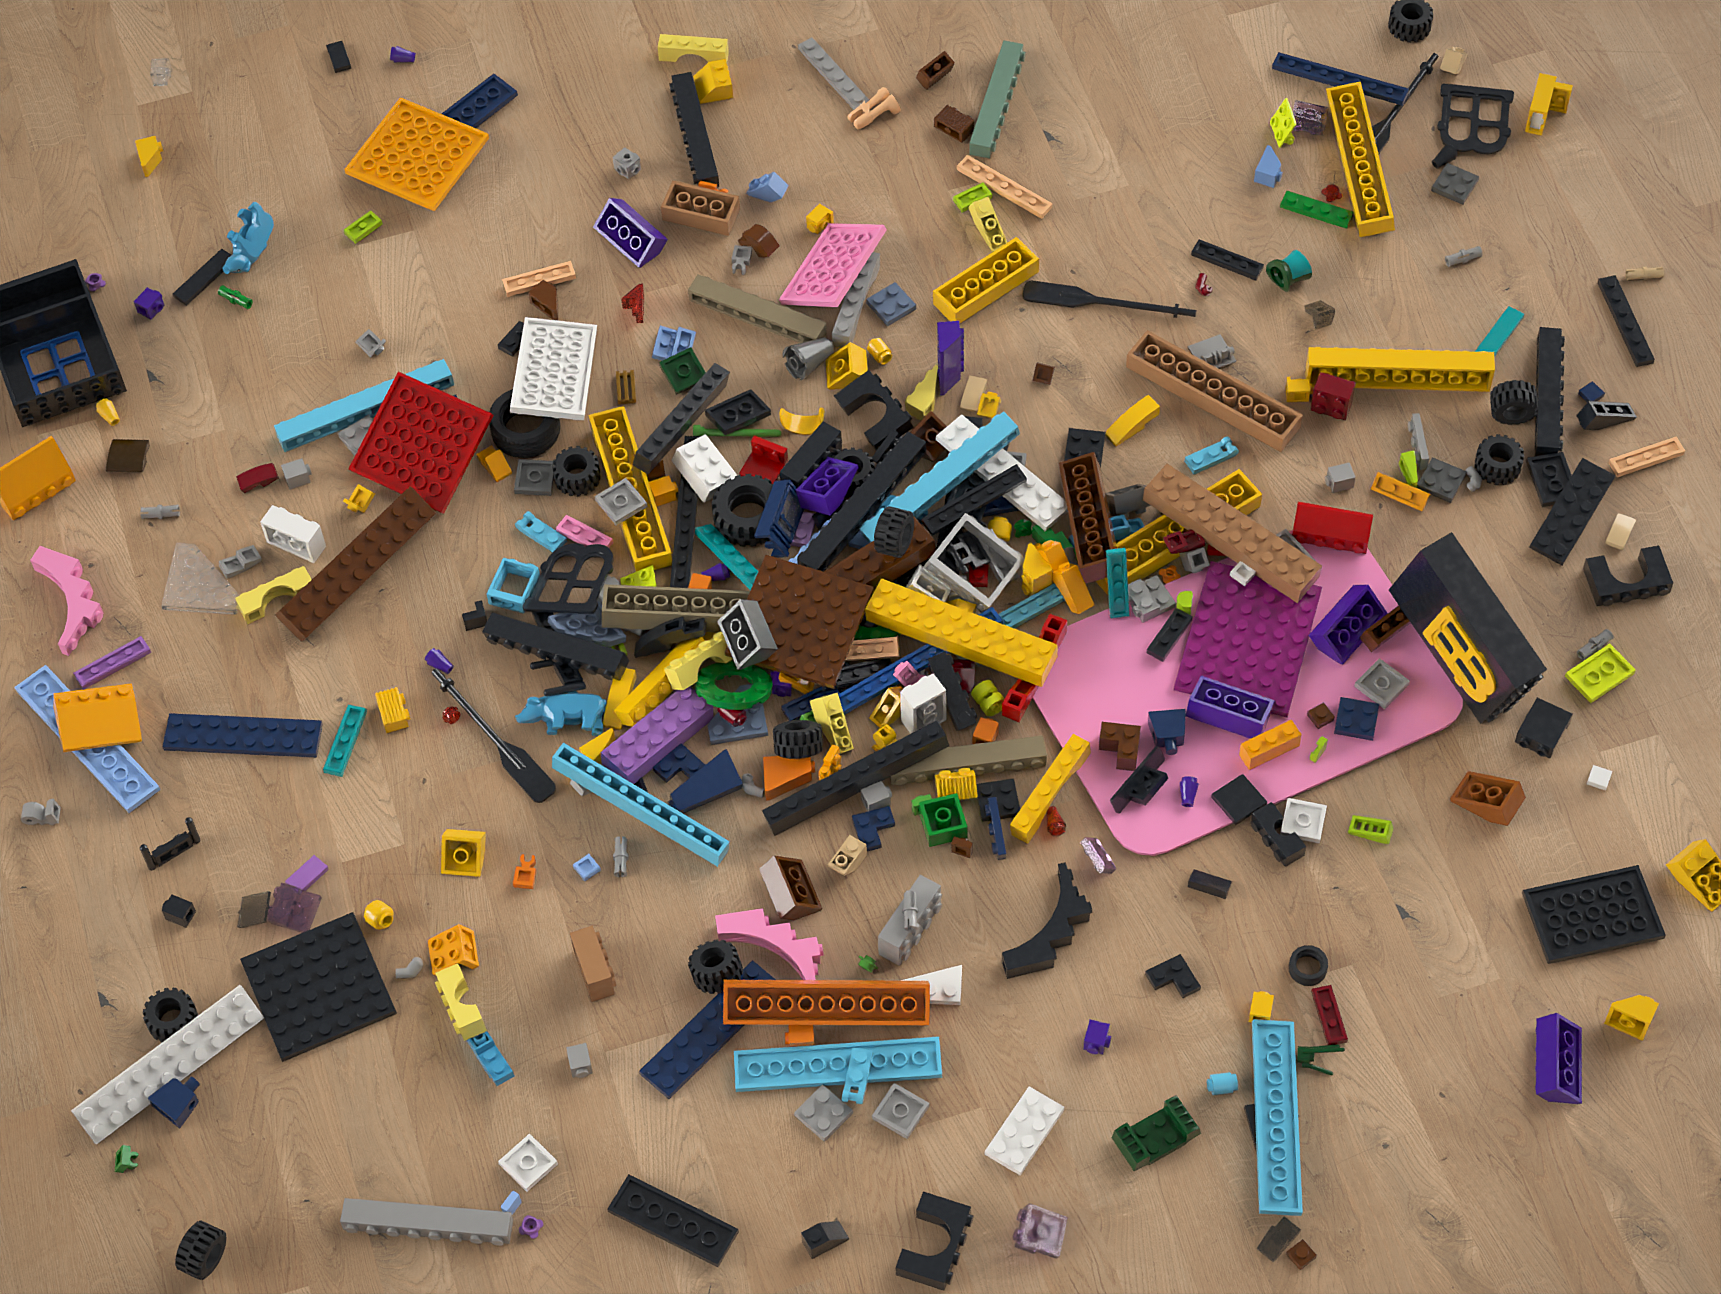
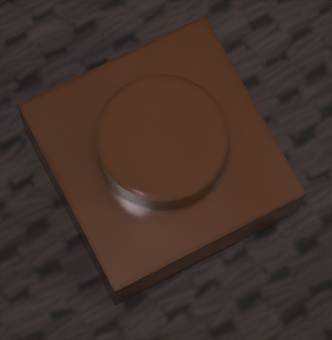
M1037 362L1032 381L1051 385L1055 366Z
M663 460L656 465L649 475L647 474L648 482L666 476Z
M1324 702L1307 711V716L1317 729L1333 722L1335 716Z
M954 837L951 843V853L971 858L973 842L966 838Z
M1303 1239L1286 1252V1255L1299 1270L1303 1269L1317 1257V1254Z

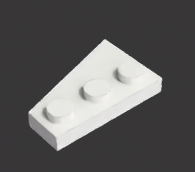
M962 965L901 980L929 981L930 1004L960 1005Z

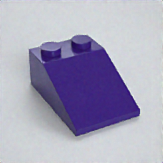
M828 457L796 489L801 508L831 515L841 505L858 469V465Z

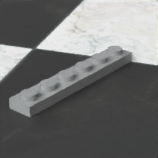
M813 38L798 45V50L853 110L862 104L864 100L865 103L869 101L866 95Z

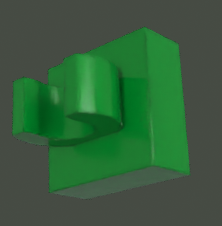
M122 1145L116 1152L115 1172L123 1173L127 1168L135 1169L138 1163L131 1162L130 1158L136 1159L139 1153L130 1152L131 1146Z

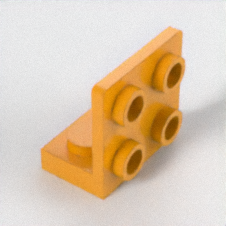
M458 924L428 940L433 975L436 976V972L457 963L471 969L479 967L473 930Z

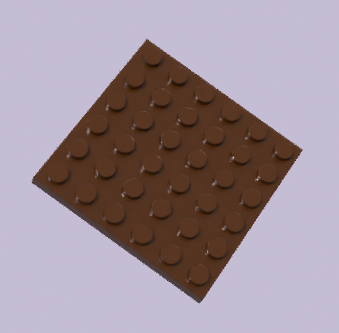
M765 555L747 600L758 602L778 649L769 658L754 665L834 689L874 588L866 584ZM727 645L725 656L733 658Z

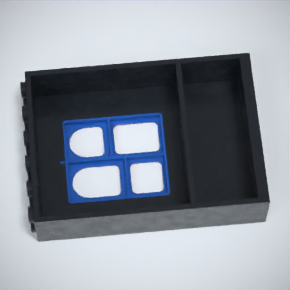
M77 259L0 285V371L22 428L127 391ZM71 339H77L81 352L60 359L56 345ZM45 348L48 349L55 368L33 375L27 355ZM79 360H85L90 377L69 383L64 366ZM55 376L59 377L61 387L42 394L40 393L37 386L38 382Z

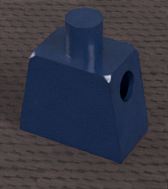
M1186 709L1148 712V726L1155 746L1165 747L1167 755H1175L1178 752L1177 746L1184 745Z
M192 1076L184 1084L178 1079L173 1078L150 1095L148 1100L154 1109L180 1129L199 1102L194 1091L200 1086V1083Z

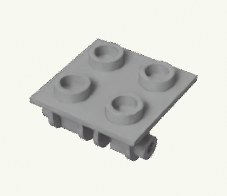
M1221 334L1188 346L1192 355L1218 369L1236 362L1233 356L1235 353L1234 348L1227 346Z

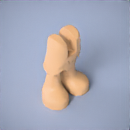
M882 87L868 102L865 103L864 100L862 104L848 115V120L854 123L856 129H862L872 123L883 112L889 110L892 114H897L901 109L892 94L890 95L886 88Z

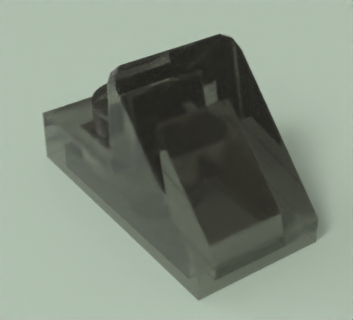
M1321 300L1304 305L1305 312L1313 317L1315 329L1332 324L1335 308Z
M1284 1216L1276 1226L1272 1225L1258 1245L1257 1250L1274 1263L1298 1236L1301 1229Z

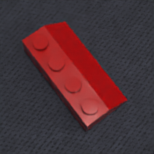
M1298 501L1292 536L1300 544L1306 543L1318 547H1329L1357 554H1366L1373 514Z

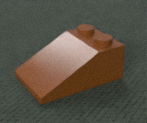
M1468 771L1451 796L1450 801L1491 823L1508 826L1526 796L1520 781Z

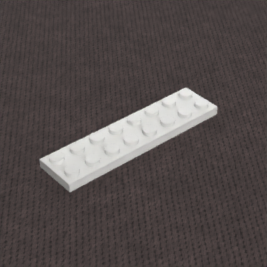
M960 415L936 436V441L951 452L961 447L967 438H972L979 428L963 415ZM1002 448L974 472L983 478L984 481H988L1017 464L1027 477V482L1002 496L1046 531L1068 512L1066 501Z

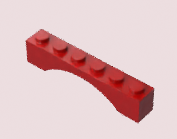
M1049 614L1041 629L1039 638L1057 644L1059 648L1067 633V620ZM1018 679L1010 688L1002 703V716L1020 723L1039 686Z

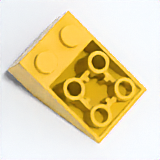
M1706 839L1693 841L1670 860L1666 866L1675 879L1712 912L1721 905V860Z

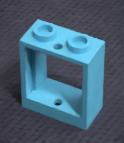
M503 558L487 592L488 603L524 614L525 611L522 606L525 600L531 597L540 577L539 568L531 563L525 564L515 559ZM508 573L530 579L522 597L500 591Z

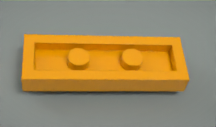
M1381 472L1377 473L1371 487L1373 491L1420 511L1424 510L1430 493Z

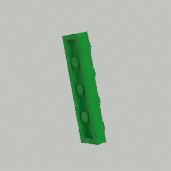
M1286 191L1280 204V208L1345 229L1348 228L1354 213L1353 211L1290 191Z

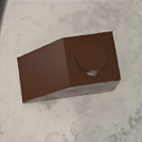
M543 279L528 292L530 303L548 317L557 321V289L552 283H548Z

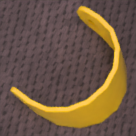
M820 407L818 415L801 416L789 413L781 408L779 417L782 426L786 430L795 434L811 435L824 421L825 411L824 408Z

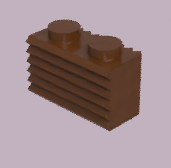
M944 51L921 68L916 79L928 90V88H931V86L951 72L955 62Z
M946 105L934 117V127L963 143L974 131V120L969 115L960 113L955 107Z

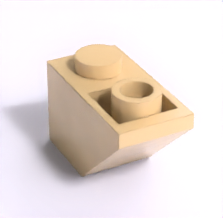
M1456 46L1446 49L1440 69L1459 74L1468 53L1464 52L1465 49Z
M849 835L828 863V867L844 876L856 871L867 856L866 844Z

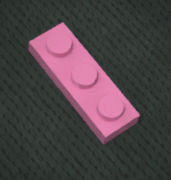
M568 515L556 527L557 532L585 547L592 544H601L610 548L613 544L611 537Z

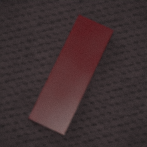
M1332 985L1312 988V997L1327 1045L1347 1043L1348 1037Z

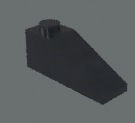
M1588 401L1576 415L1584 430H1600L1637 418L1629 403Z

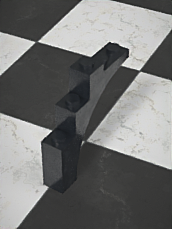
M1066 862L1058 864L1057 874L1060 884V895L1051 919L1032 939L1016 948L1002 952V964L1007 979L1054 968V960L1057 959L1055 948L1072 945V937L1075 936L1073 925L1089 922L1090 914L1092 913L1091 903L1086 901L1085 895L1079 896L1077 886L1072 884L1074 880L1072 870L1067 868Z

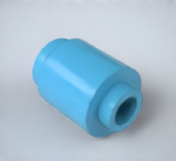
M1230 1072L1211 1074L1210 1079H1207L1208 1092L1211 1091L1212 1095H1221L1238 1090L1236 1074H1231Z

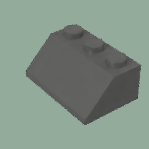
M740 599L717 621L737 669H743L762 662L778 649L757 601Z

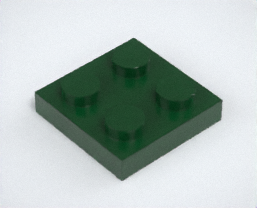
M691 347L659 362L661 370L676 395L694 387L706 373Z

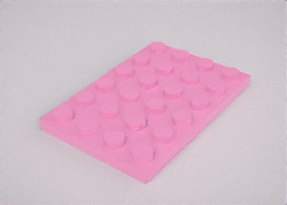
M828 223L780 297L779 301L781 304L838 307L887 230L885 226Z

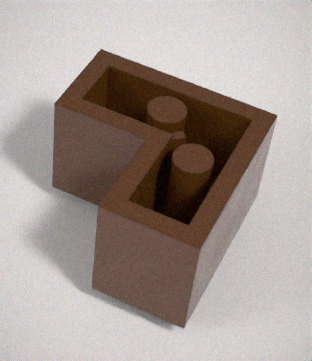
M1102 721L1099 750L1118 752L1116 769L1135 771L1141 726Z

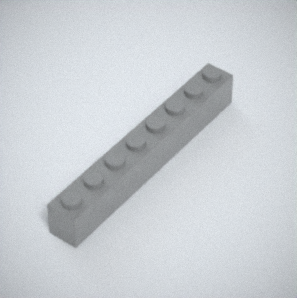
M344 1198L340 1219L343 1230L349 1233L364 1231L371 1235L387 1233V1235L393 1237L408 1235L410 1238H420L422 1236L432 1240L445 1238L453 1242L468 1240L475 1244L491 1242L497 1246L510 1244L514 1221L511 1212Z

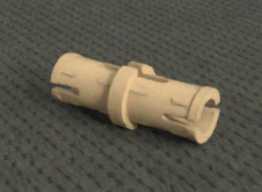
M1643 266L1638 269H1626L1625 276L1627 281L1638 279L1647 281L1652 278H1663L1664 269L1662 266L1654 268Z

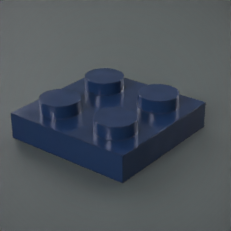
M1340 697L1334 734L1373 741L1379 704Z

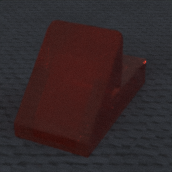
M643 283L638 284L621 298L622 308L632 309V316H636V323H644L645 294Z

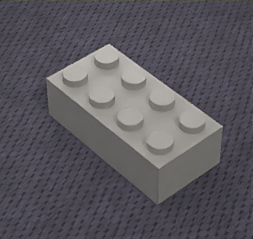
M919 875L910 888V891H915L916 908L919 910L917 913L918 929L916 931H906L904 929L903 899L878 935L879 955L900 966L903 960L906 961L911 953L910 949L913 945L919 943L922 936L921 933L924 929L927 930L932 922L931 918L934 914H938L942 908L941 885L922 875Z

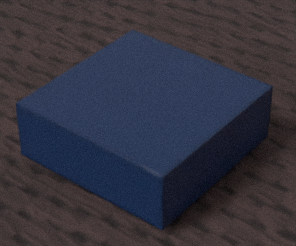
M1592 381L1581 388L1578 394L1588 403V401L1597 402L1604 397L1605 392Z

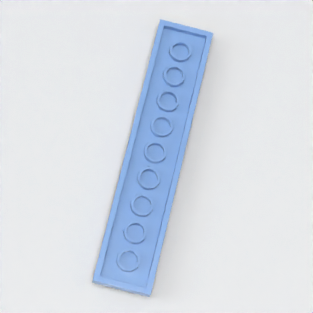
M45 665L14 688L60 738L53 709V693L68 692L70 690ZM121 745L72 751L128 813L160 791L157 783Z

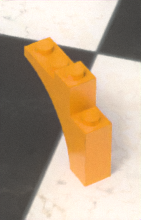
M1049 540L1043 544H1034V547L1053 569L1052 581L1061 592L1070 611L1080 614L1093 607L1094 602L1077 565L1069 563L1061 543Z

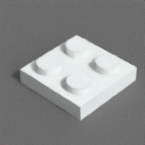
M1288 798L1280 835L1286 836L1296 832L1301 840L1320 843L1327 805Z
M530 1134L498 1161L499 1165L526 1192L558 1165L557 1160Z

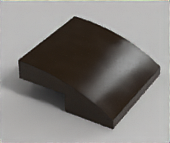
M113 439L108 453L106 472H143L147 463L146 454L150 447L149 440Z

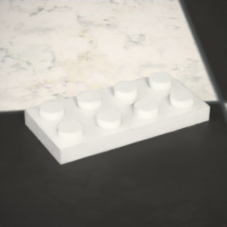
M1028 1087L985 1150V1155L1021 1175L1063 1113L1064 1106Z

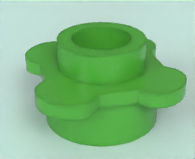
M867 955L864 958L859 956L861 960L858 965L871 973L874 968L878 970V967L875 965L876 960Z

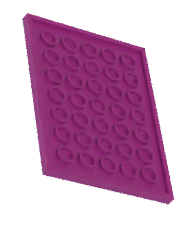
M1210 561L1175 681L1174 691L1192 694L1200 676H1204L1275 700L1271 714L1288 718L1322 587L1312 585L1300 601L1296 603L1256 575L1244 586L1230 576V572L1235 566Z

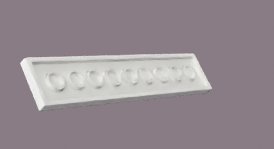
M239 985L72 1109L71 1112L93 1142L98 1144L150 1104L148 1100L150 1095L173 1078L179 1081L183 1080L264 1019V1017L244 988Z

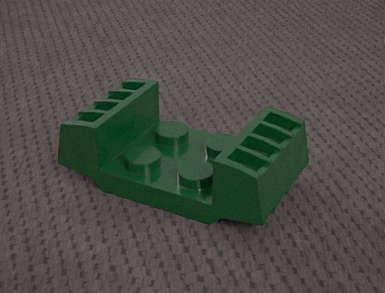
M1176 1095L1164 1101V1108L1138 1123L1130 1126L1126 1122L1114 1130L1111 1138L1133 1171H1136L1181 1148L1190 1140L1200 1135L1201 1131Z

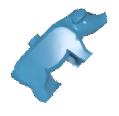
M253 202L248 207L249 210H239L237 217L241 218L244 223L239 233L232 230L228 232L227 238L233 245V254L228 257L223 267L225 274L249 272L251 265L267 247V241L273 230L274 221L272 216L265 212L257 202Z
M577 691L548 697H529L524 709L520 714L515 715L518 723H535L543 720L547 725L548 735H556L558 729H562L564 724L577 725L583 723L581 729L592 731L593 736H599L603 733L601 719L607 701L598 695L578 693Z

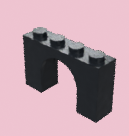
M868 370L835 394L834 397L848 416L868 402L878 401L886 405L884 417L864 432L868 442L877 451L892 429L903 436L913 428V425L911 423V415L907 411H902L901 408L903 406L898 399L895 398L893 400L887 386L883 387L880 384L882 383L880 377L876 373L873 375Z
M1660 546L1641 548L1638 561L1644 574V579L1632 584L1623 583L1611 574L1604 555L1586 558L1583 571L1596 606H1609L1619 602L1627 603L1635 599H1647L1657 595L1665 596L1670 593L1674 582Z
M923 1191L916 1209V1218L944 1228L949 1234L950 1242L943 1252L933 1256L922 1255L902 1248L895 1267L896 1275L944 1291L946 1285H950L954 1272H951L953 1265L957 1266L960 1253L958 1251L960 1246L965 1245L967 1239L965 1231L967 1227H971L974 1215L971 1214V1206Z

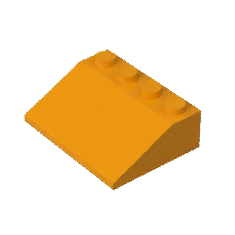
M52 435L0 467V504L13 521L76 481L69 464Z
M132 683L53 693V709L63 752L142 742Z

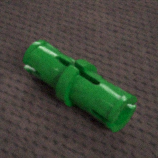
M224 285L218 289V295L228 299L230 303L238 304L247 310L251 308L253 300L242 295L240 291L229 289Z

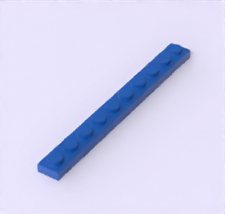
M993 607L978 614L1003 624V620ZM926 644L838 694L844 715L884 693L888 688L898 685L900 682L893 674L895 673V668L900 663L908 661L919 673L928 667L926 659L945 650Z

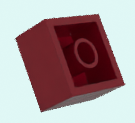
M1320 372L1313 390L1310 411L1346 421L1352 406L1356 382Z

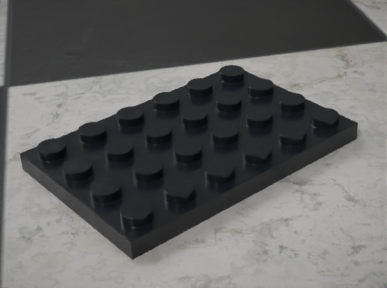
M1639 865L1533 887L1522 891L1548 964L1665 939L1666 936Z

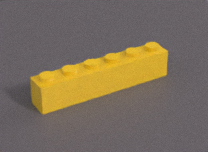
M703 637L680 642L622 701L614 712L623 725L633 727L659 706L674 690L670 685L664 668L669 666L671 661L685 656L684 654L687 651L698 648L699 644L705 641Z

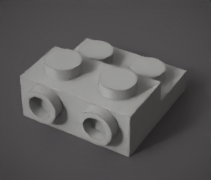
M1157 575L1145 581L1138 579L1128 584L1129 603L1132 606L1134 615L1139 617L1142 623L1176 607V602Z

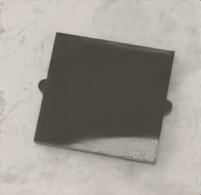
M270 891L242 897L241 907L238 911V928L267 922L268 909H270Z

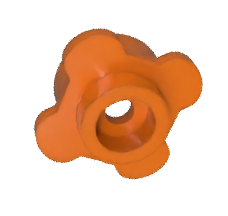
M1174 565L1159 570V575L1162 576L1164 584L1181 578Z

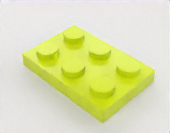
M1608 644L1566 672L1565 677L1592 703L1633 676L1636 669L1611 644Z

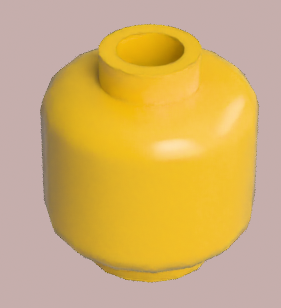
M994 517L993 520L988 522L987 528L993 529L999 539L1009 542L1012 531L1011 523L1004 517Z
M376 900L366 906L364 919L375 929H385L393 922V909L384 902Z

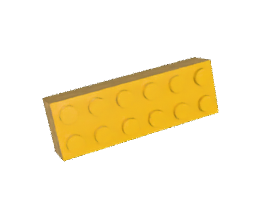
M1015 237L933 290V305L949 321H959L960 324L1039 272V258Z

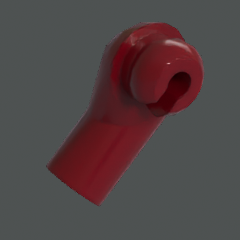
M1204 273L1198 275L1195 288L1202 296H1209L1212 293V287L1205 284L1207 275Z

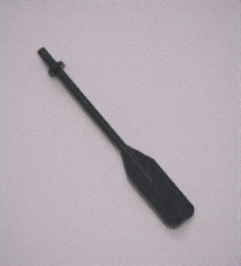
M1433 53L1427 62L1421 63L1420 72L1408 87L1409 94L1404 104L1425 75L1433 72V64L1438 59V54ZM1396 104L1386 119L1372 126L1378 155L1389 141L1391 122L1402 109V105Z
M1033 280L1026 282L1023 290V299L1025 301L1074 308L1090 304H1103L1174 314L1173 318H1178V315L1196 317L1197 310L1179 308V304L1171 307L1098 297L1077 286Z
M437 668L434 669L432 675L440 682V689L443 692L448 691L497 745L503 768L536 803H542L553 795L556 791L555 783L524 749L503 741L455 689V682L452 678L446 679Z

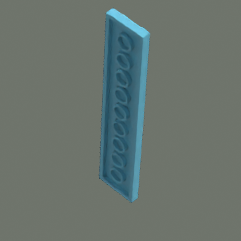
M1253 1019L1252 1043L1259 1214L1301 1216L1303 1208L1294 1022Z
M939 1037L734 1051L736 1092L818 1087L822 1084L824 1086L845 1085L853 1047L873 1050L867 1083L942 1078Z

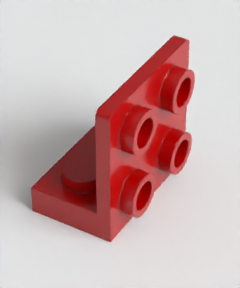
M753 436L751 440L752 452L740 470L739 475L762 476V479L767 478L771 481V484H774V481H777L780 476V471L788 462L787 448Z

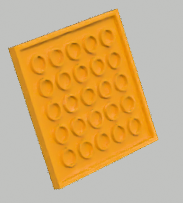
M400 97L344 169L345 174L435 211L489 140V134Z

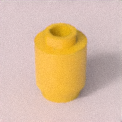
M874 338L869 341L867 351L882 365L890 362L893 357L892 351L881 338Z

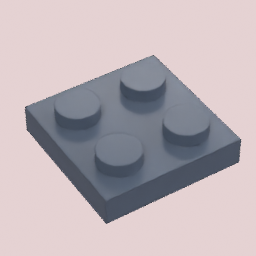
M896 282L866 299V304L887 326L917 309L916 304Z

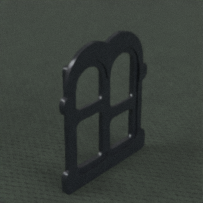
M1442 84L1440 88V95L1443 97L1441 121L1437 124V129L1440 130L1443 144L1446 146L1451 144L1459 152L1473 150L1480 154H1493L1501 151L1507 142V138L1511 135L1508 121L1509 108L1514 99V92L1504 89ZM1451 97L1472 98V111L1452 110L1450 108ZM1480 99L1502 102L1500 121L1479 119ZM1450 117H1462L1471 120L1470 135L1467 139L1456 140L1449 135ZM1478 127L1498 128V140L1493 143L1482 142L1477 135Z
M572 543L556 549L551 553L547 561L541 564V575L531 597L525 600L522 606L523 610L529 612L594 614L598 607L597 599L605 580L614 569L612 565L614 556L610 548L601 544H592L585 547L582 544ZM561 557L576 558V563L571 572H552L554 564ZM592 557L604 559L603 567L596 580H577L582 565L586 560ZM548 580H567L559 601H539ZM573 588L593 589L586 603L567 602Z

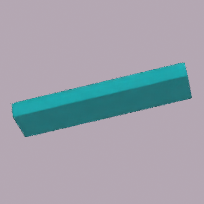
M1508 306L1475 352H1494L1495 357L1524 318V313Z
M1126 549L1106 550L1110 618L1130 616Z
M348 704L324 765V773L343 777L367 714L366 708Z

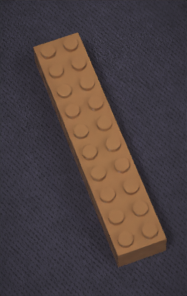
M1148 330L1127 354L1126 367L1279 452L1284 450L1301 428L1303 415Z
M1168 463L1145 487L1143 501L1188 531H1195V534L1201 535L1206 543L1236 563L1243 562L1256 571L1255 575L1296 603L1300 601L1319 578L1322 565Z

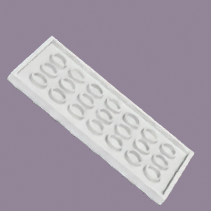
M525 317L510 413L584 420L597 325Z

